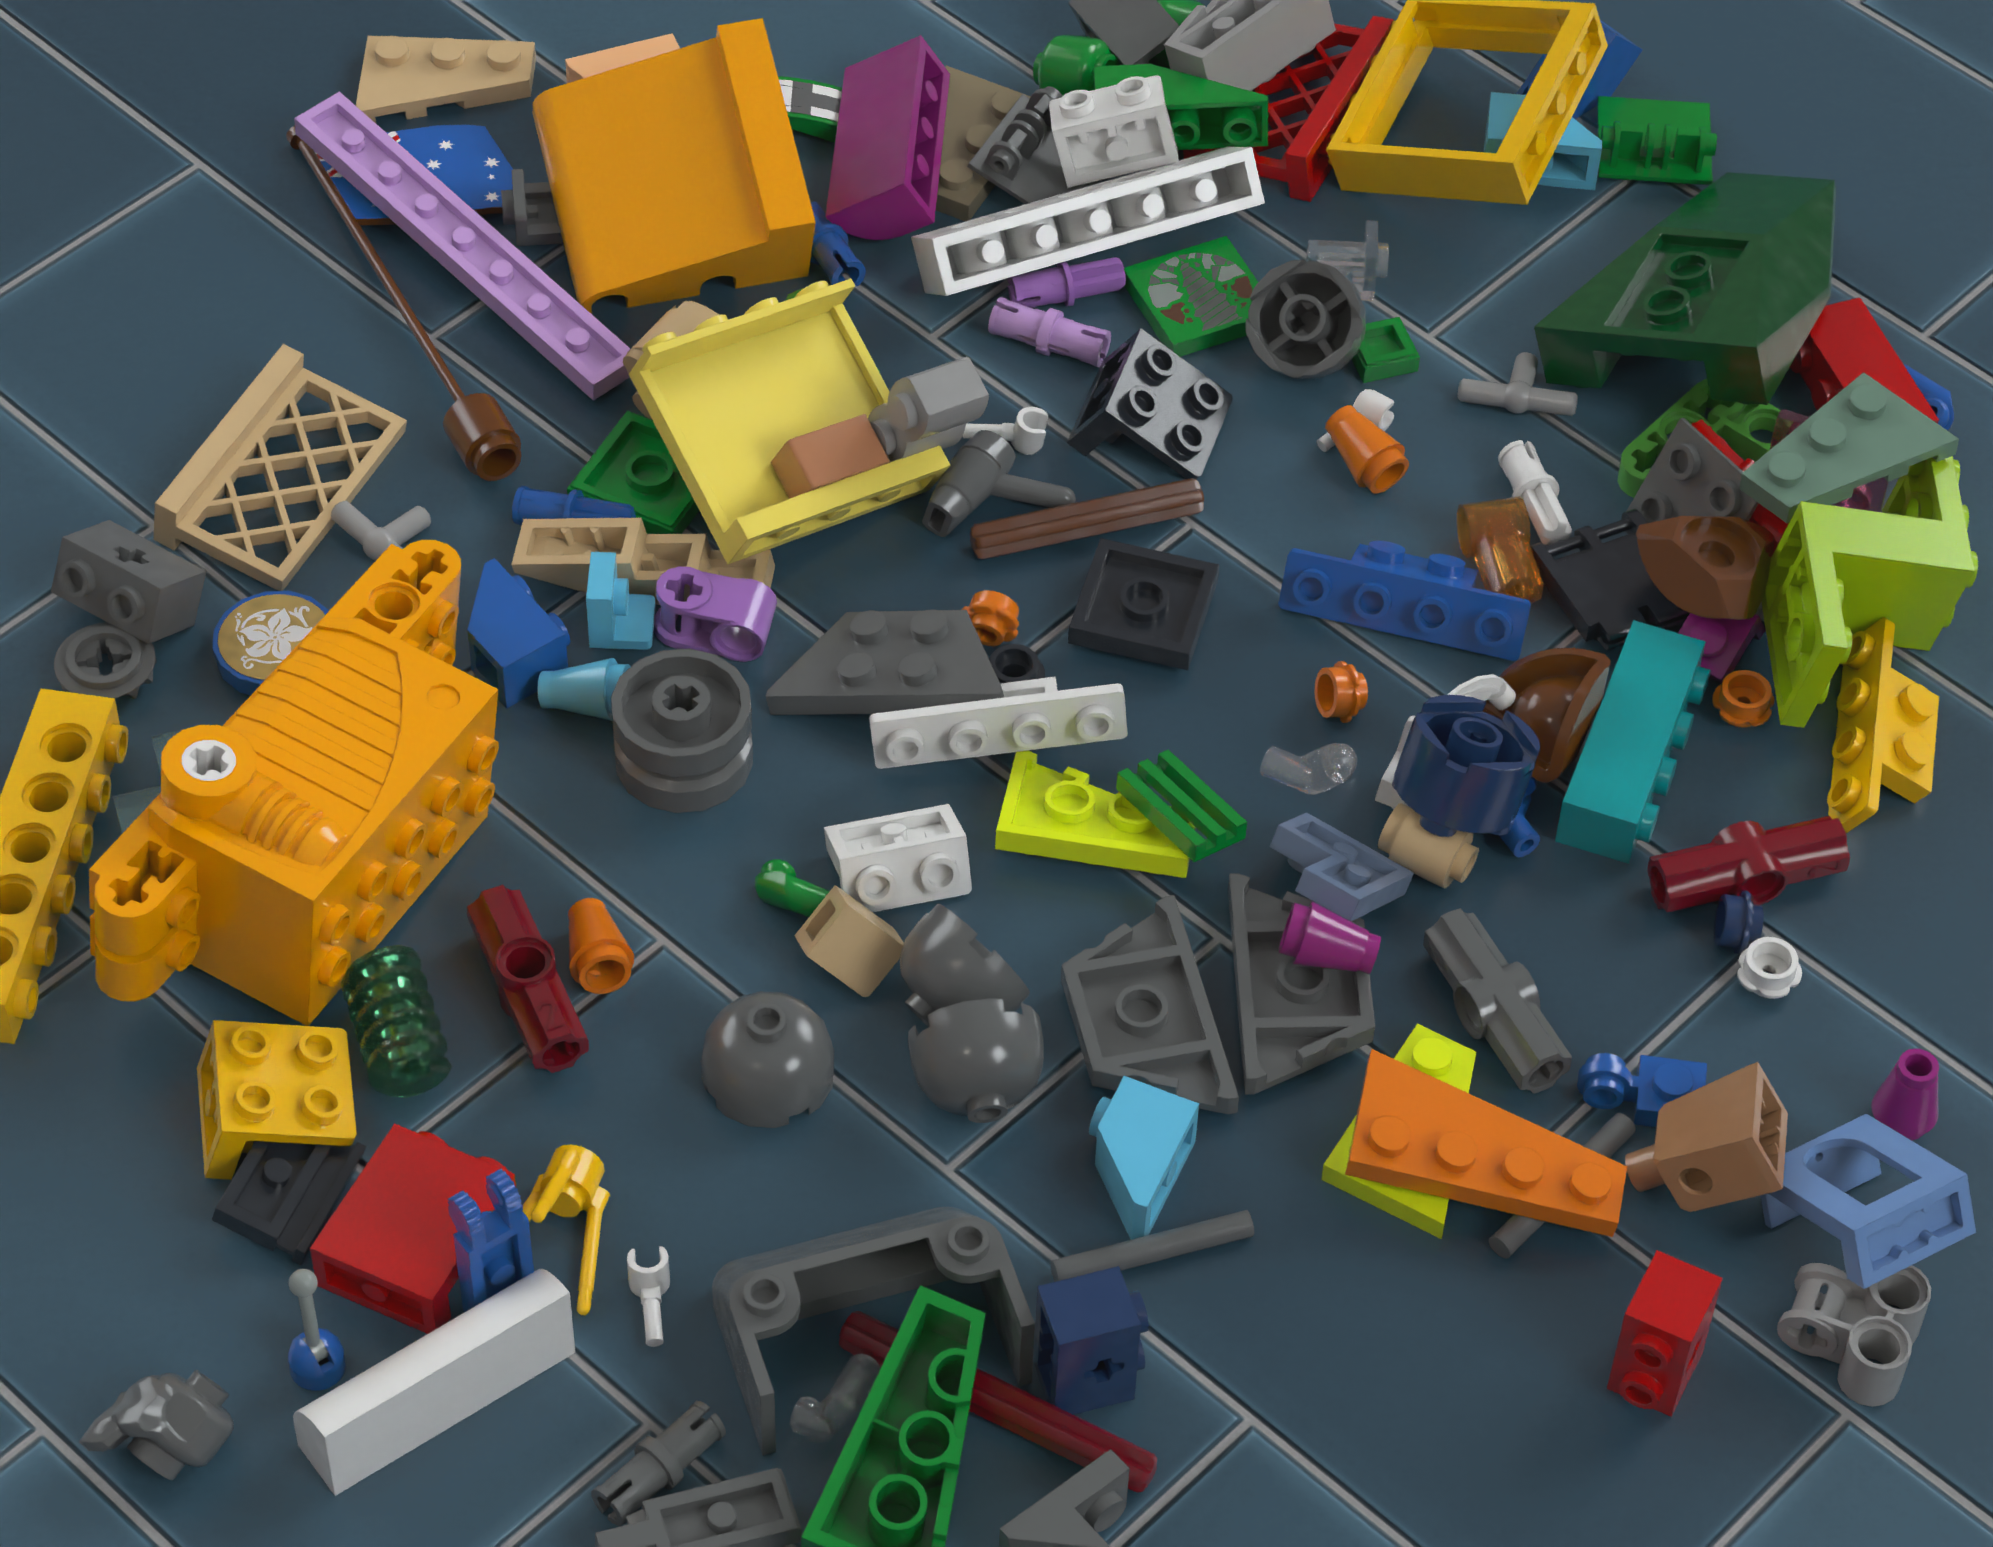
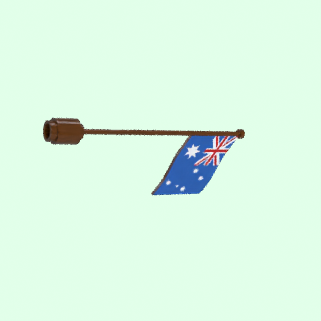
M436 125L386 132L479 215L503 214L501 190H513L511 171L513 168L485 126ZM295 126L291 127L286 134L288 142L293 149L300 150L455 401L444 416L443 428L467 469L487 481H497L509 476L517 469L521 462V440L493 396L485 393L464 395L360 226L397 224L295 134Z

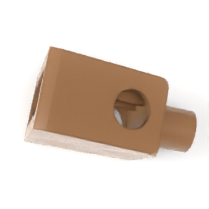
M1756 1062L1664 1104L1658 1111L1655 1144L1633 1151L1625 1156L1628 1176L1637 1191L1643 1192L1666 1184L1680 1209L1692 1212L1783 1189L1788 1112L1760 1064Z

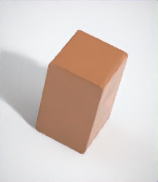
M866 414L792 438L784 444L771 461L789 499L890 463Z

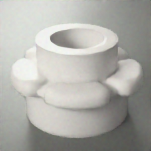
M1775 937L1757 939L1739 956L1738 963L1741 968L1737 972L1738 979L1745 989L1759 996L1769 999L1782 998L1788 995L1790 987L1798 986L1801 981L1802 970L1798 963V955L1795 949L1782 939Z

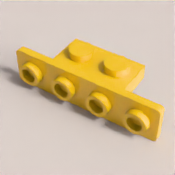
M1885 617L1878 620L1865 631H1858L1852 635L1850 656L1847 662L1843 664L1841 690L1836 704L1838 720L1836 739L1832 747L1834 760L1827 804L1829 806L1828 816L1832 819L1839 818L1846 833L1877 812L1881 784L1914 804L1932 792L1939 696L1891 668L1895 623Z

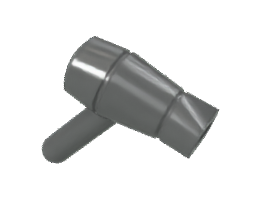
M981 430L974 434L955 453L950 462L951 466L945 471L932 493L922 523L932 533L940 537H946L990 495L1047 508L1075 503L1076 497L1074 492L1068 487L1008 474L1015 462V453L1011 445L1000 435L992 431Z

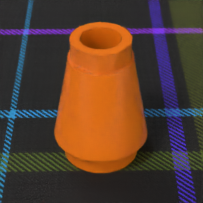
M1352 405L1340 408L1326 422V431L1331 435V439L1359 487H1367L1374 494L1382 493L1394 486L1405 475L1409 467V461L1404 456L1405 447L1358 412Z
M585 898L577 901L568 911L570 974L588 992L594 994L614 992L624 986L629 980L634 964V953L601 900Z

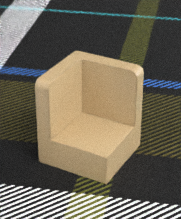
M834 885L794 935L807 957L862 997H868L872 994L900 959L904 945L897 931L891 925L836 885Z

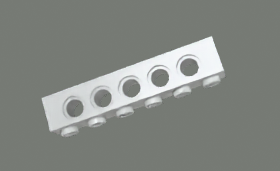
M1224 147L1185 158L1176 163L1143 170L912 236L911 239L925 293L948 296L1265 204L1252 147Z

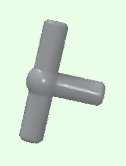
M1523 352L1516 356L1508 384L1463 378L1459 382L1458 399L1460 402L1504 407L1509 412L1515 414L1529 410L1573 416L1576 413L1578 395L1575 392L1533 387L1538 359L1535 355L1528 352Z
M348 501L339 502L331 512V519L363 546L365 554L374 561L391 544L403 549L400 546L431 524L430 514L421 506H415L384 527H377Z

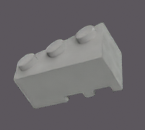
M1212 0L1206 8L1203 5H1197L1166 41L1164 46L1171 70L1252 91L1260 84L1273 79L1277 72L1299 56L1312 51L1316 44L1332 34L1336 29L1329 0Z

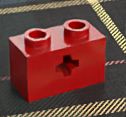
M1656 1250L1624 1314L1607 1389L1620 1394L1627 1402L1636 1407L1654 1409L1672 1417L1703 1354L1723 1278Z

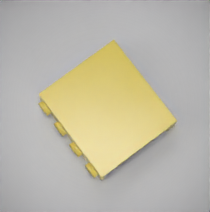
M852 279L830 286L827 281H818L799 291L794 298L780 303L775 297L767 298L750 307L744 315L729 320L724 314L717 315L699 324L693 332L678 337L674 332L660 334L649 340L642 347L643 354L629 373L727 564L927 492L951 466L941 446H937L789 499L771 464L773 458L788 440L866 414L868 418L875 407L888 402L890 391L843 305V302L855 287Z

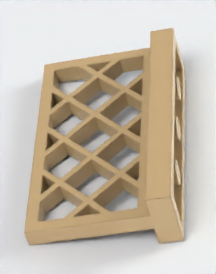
M283 344L155 502L153 540L174 551L181 542H184L278 591H283L335 524L331 519V512L334 506L342 501L352 502L405 433L407 420L303 368L304 354ZM308 392L326 401L331 412L300 417L296 404ZM369 423L384 432L377 440L352 443L347 426ZM337 428L342 445L311 450L305 432ZM295 434L300 452L274 456L268 455L265 443L269 438ZM347 460L351 472L347 479L321 483L316 465ZM301 467L306 468L311 485L279 490L274 472ZM264 474L269 492L237 496L233 483L238 477ZM316 500L320 512L316 520L290 524L284 505ZM274 507L279 526L247 530L242 512ZM232 514L237 532L215 536L199 526L208 517ZM301 538L299 542L296 544L295 539ZM285 541L289 554L278 568L256 557L253 546Z

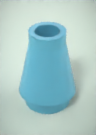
M609 658L556 671H541L538 679L539 704L541 708H555L613 721L611 696L619 677L631 666L629 664H618L614 658Z

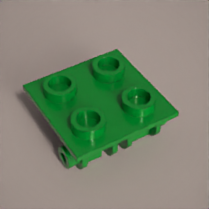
M1598 96V138L1602 140L1598 178L1681 184H1712V156H1715L1717 134L1711 133L1710 103Z

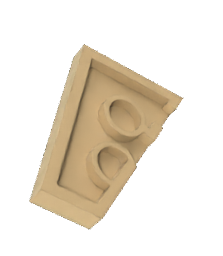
M368 36L356 107L376 123L375 117L400 112L405 113L407 120L427 116V107L455 102L460 107L467 109L531 97L536 63L535 42Z

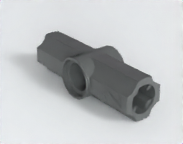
M1459 908L1441 915L1439 920L1425 931L1423 946L1452 987L1455 1008L1465 1030L1475 1039L1486 1038L1520 1090L1527 1089L1535 1094L1553 1087L1562 1075L1570 1071L1572 1056L1540 1011L1538 990L1529 971L1518 961L1508 964L1474 913H1465Z

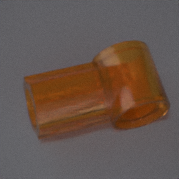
M1518 496L1460 504L1457 509L1456 518L1460 547L1466 558L1475 559L1485 590L1527 599L1531 604L1541 600L1544 585L1530 548V522L1524 500Z

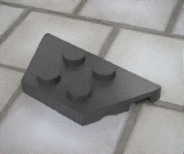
M930 609L924 611L870 610L846 612L767 690L765 697L771 715L875 714L1004 698V694L967 610Z
M1229 873L1228 899L1245 1094H1256L1373 1042L1375 1019L1370 974L1361 971L1354 972L1292 964L1293 957L1279 953L1286 921L1294 902L1309 907L1312 901L1288 891L1283 900L1249 888L1250 877L1239 873ZM1357 918L1351 921L1365 929L1364 919Z
M1175 895L1165 896L1157 901L1155 913L1134 927L1130 928L1126 923L1122 924L1107 934L1100 945L1091 949H1084L1062 964L1061 982L1092 1086L1116 1091L1123 1076L1199 1103L1200 1109L1224 1114L1237 1113L1239 1096Z

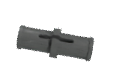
M696 1400L683 1415L656 1438L646 1436L635 1446V1456L601 1486L598 1485L591 1491V1497L602 1514L611 1506L614 1509L608 1515V1520L616 1526H622L627 1521L626 1516L636 1512L642 1506V1501L649 1500L663 1487L668 1490L673 1489L683 1480V1470L713 1443L720 1441L726 1435L724 1424L716 1413L712 1414L706 1421L703 1418L710 1409L707 1404Z

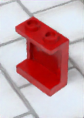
M394 1123L310 1247L314 1274L318 1281L317 1286L429 1334L446 1324L451 1318L448 1294L459 1278L453 1234L458 1231L449 1215L448 1198L464 1190L477 1203L481 1213L485 1211L493 1212L495 1208L486 1191V1177L502 1169L510 1176L516 1186L515 1174L509 1172L505 1166L492 1158L485 1156L476 1158L448 1146L444 1140L435 1134L426 1131L416 1133Z

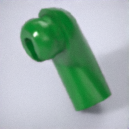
M781 859L767 861L762 865L761 873L755 877L756 892L764 903L806 917H810L830 892L827 889L797 878L794 868L788 862Z

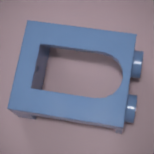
M1864 1114L1785 1153L1783 1189L1760 1195L1765 1225L1772 1229L1792 1218L1802 1215L1841 1240L1847 1279L1863 1289L1976 1233L1967 1174L1868 1114ZM1879 1160L1914 1180V1182L1866 1206L1845 1193L1881 1175Z

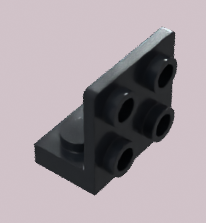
M1140 328L1102 361L1067 443L1084 456H1087L1103 441L1112 444L1123 433L1184 478L1198 479L1203 473L1233 398L1228 391Z

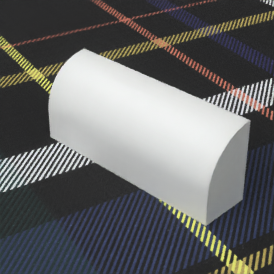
M538 1269L297 1410L293 1415L298 1446L335 1496L574 1354L575 1343L570 1292L547 1270Z

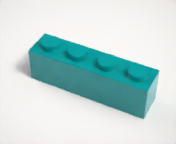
M1633 620L1563 799L1555 842L1627 864L1631 860L1638 840L1649 843L1660 810V806L1651 803L1655 793L1667 796L1677 765V760L1669 758L1672 747L1684 750L1694 719V714L1686 712L1689 702L1697 705L1701 704L1709 681L1711 669L1701 667L1706 641Z

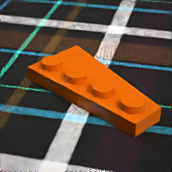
M1371 1049L1345 1175L1609 1237L1614 1236L1619 1223L1627 1166Z

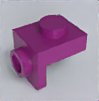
M1690 613L1679 634L1706 641L1701 667L1711 669L1709 678L1722 684L1724 678L1734 671L1752 638L1760 640L1766 628L1757 614L1750 619L1706 618Z

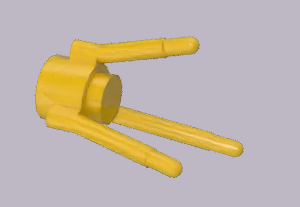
M570 1144L556 1148L545 1174L538 1176L531 1194L522 1206L529 1222L532 1219L535 1223H541L549 1211L561 1217H575L583 1210L587 1212L577 1300V1312L580 1315H587L591 1309L592 1293L594 1290L602 1213L610 1193L599 1186L605 1172L601 1159L592 1151L582 1146Z

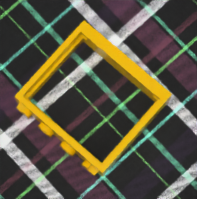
M1407 0L1397 20H1393L1390 32L1379 53L1371 60L1369 71L1359 90L1351 97L1348 110L1336 132L1330 136L1331 141L1326 148L1329 156L1328 162L1334 169L1341 191L1527 205L1608 47L1595 3L1541 0ZM1434 47L1547 54L1497 153L1382 145Z

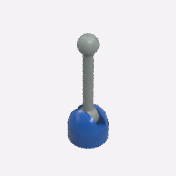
M298 1269L289 1278V1289L299 1299L304 1332L296 1336L288 1351L289 1370L292 1379L300 1387L319 1391L332 1387L343 1377L346 1369L344 1348L338 1337L328 1329L318 1328L312 1295L317 1288V1277L308 1269ZM324 1358L328 1359L329 1362L319 1366V1361Z

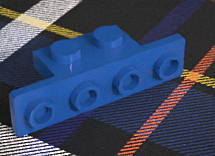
M1372 541L1369 543V546L1359 544L1351 560L1297 548L1291 549L1287 556L1278 603L1281 609L1511 661H1516L1520 657L1531 603L1527 599L1475 588L1479 570L1465 567V561L1458 557L1446 554H1432L1427 559L1405 554L1404 547L1387 541Z

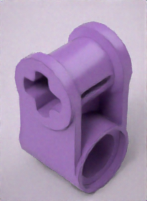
M679 566L671 568L661 574L656 584V598L661 608L655 614L654 632L661 642L673 648L694 649L720 655L734 661L747 662L756 660L762 655L777 605L776 595L771 588L753 579H737L702 572L692 567ZM685 584L690 585V596L687 598V601H684ZM678 615L682 616L681 631H676L675 629Z

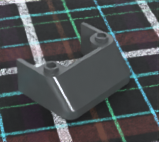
M938 1207L744 1257L724 1265L717 1272L713 1280V1308L762 1456L776 1452L774 1390L757 1340L784 1333L797 1320L919 1288L920 1285L925 1287L948 1280L960 1283L979 1282L1018 1387L1032 1383L1035 1322L1002 1236L997 1228L990 1222L961 1209Z

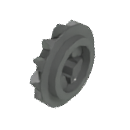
M104 622L81 628L67 637L56 652L54 671L64 692L115 699L125 695L136 699L141 685L153 683V668L157 661L152 643L148 644L118 627ZM104 653L108 654V659L112 660L113 673L106 676L100 675L99 662H102V654Z

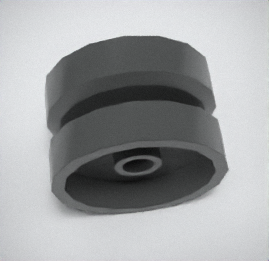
M694 649L663 650L638 660L619 677L611 696L616 773L629 794L652 808L673 813L704 811L729 800L745 785L753 766L752 708L749 685L735 666L716 654Z

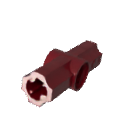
M1825 816L1769 830H1764L1759 822L1750 820L1729 825L1721 830L1712 839L1711 843L1649 857L1647 872L1651 885V894L1658 909L1672 912L1719 901L1722 894L1739 896L1742 890L1750 892L1753 905H1761L1777 897L1788 884L1847 871L1851 857L1847 845V834L1839 818L1832 819L1830 816Z
M504 885L481 891L479 897L467 906V917L497 983L501 1008L508 1016L512 1017L535 1069L543 1068L551 1073L573 1067L576 1060L589 1051V1042L556 970L554 949L546 940L542 939L520 889L511 890Z

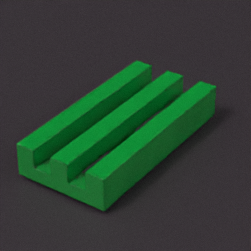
M1169 749L1158 754L1157 764H1153L1149 759L1139 762L1137 773L1135 774L1129 768L1117 772L1116 790L1193 862H1197L1245 839L1247 821ZM1152 786L1172 805L1171 808L1149 787ZM1189 821H1190L1203 835H1205V836L1207 837V839H1204L1202 836H1200V835L1188 824Z

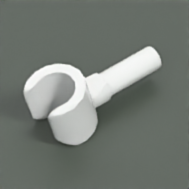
M1365 389L1358 395L1353 404V407L1383 431L1390 426L1394 419V413L1389 411L1394 405V401L1375 390ZM1328 432L1317 440V445L1323 452L1335 446Z
M1026 407L1018 412L1015 424L966 423L963 438H971L978 431L988 430L1000 435L1006 441H1011V444L1018 452L1032 455L1043 446L1048 414L1043 409L1037 407Z
M659 1246L660 1262L654 1267L643 1268L638 1266L635 1259V1249H631L627 1256L629 1287L641 1299L646 1344L651 1347L663 1344L661 1295L670 1286L669 1256L667 1250L662 1246Z

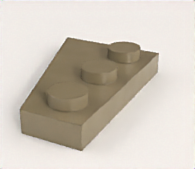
M946 65L945 68L950 73L936 211L968 221L971 220L996 185L967 166L1023 93Z

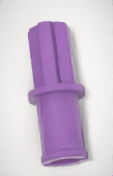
M1113 257L1070 266L1065 261L1058 263L1057 267L1027 272L1010 277L1007 281L1009 283L1010 301L1030 308L1062 302L1068 307L1074 305L1076 298L1122 289L1126 284V276L1120 258Z

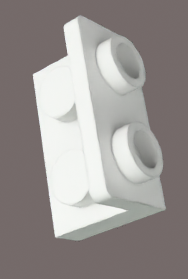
M1158 75L1147 78L1139 76L1130 77L1122 80L1117 85L1092 91L1074 90L1061 98L1053 99L1049 102L1052 133L1067 188L1179 162L1178 150L1165 103L1161 77Z
M949 804L824 827L826 849L840 877L841 889L871 912L966 895L972 890L967 837Z

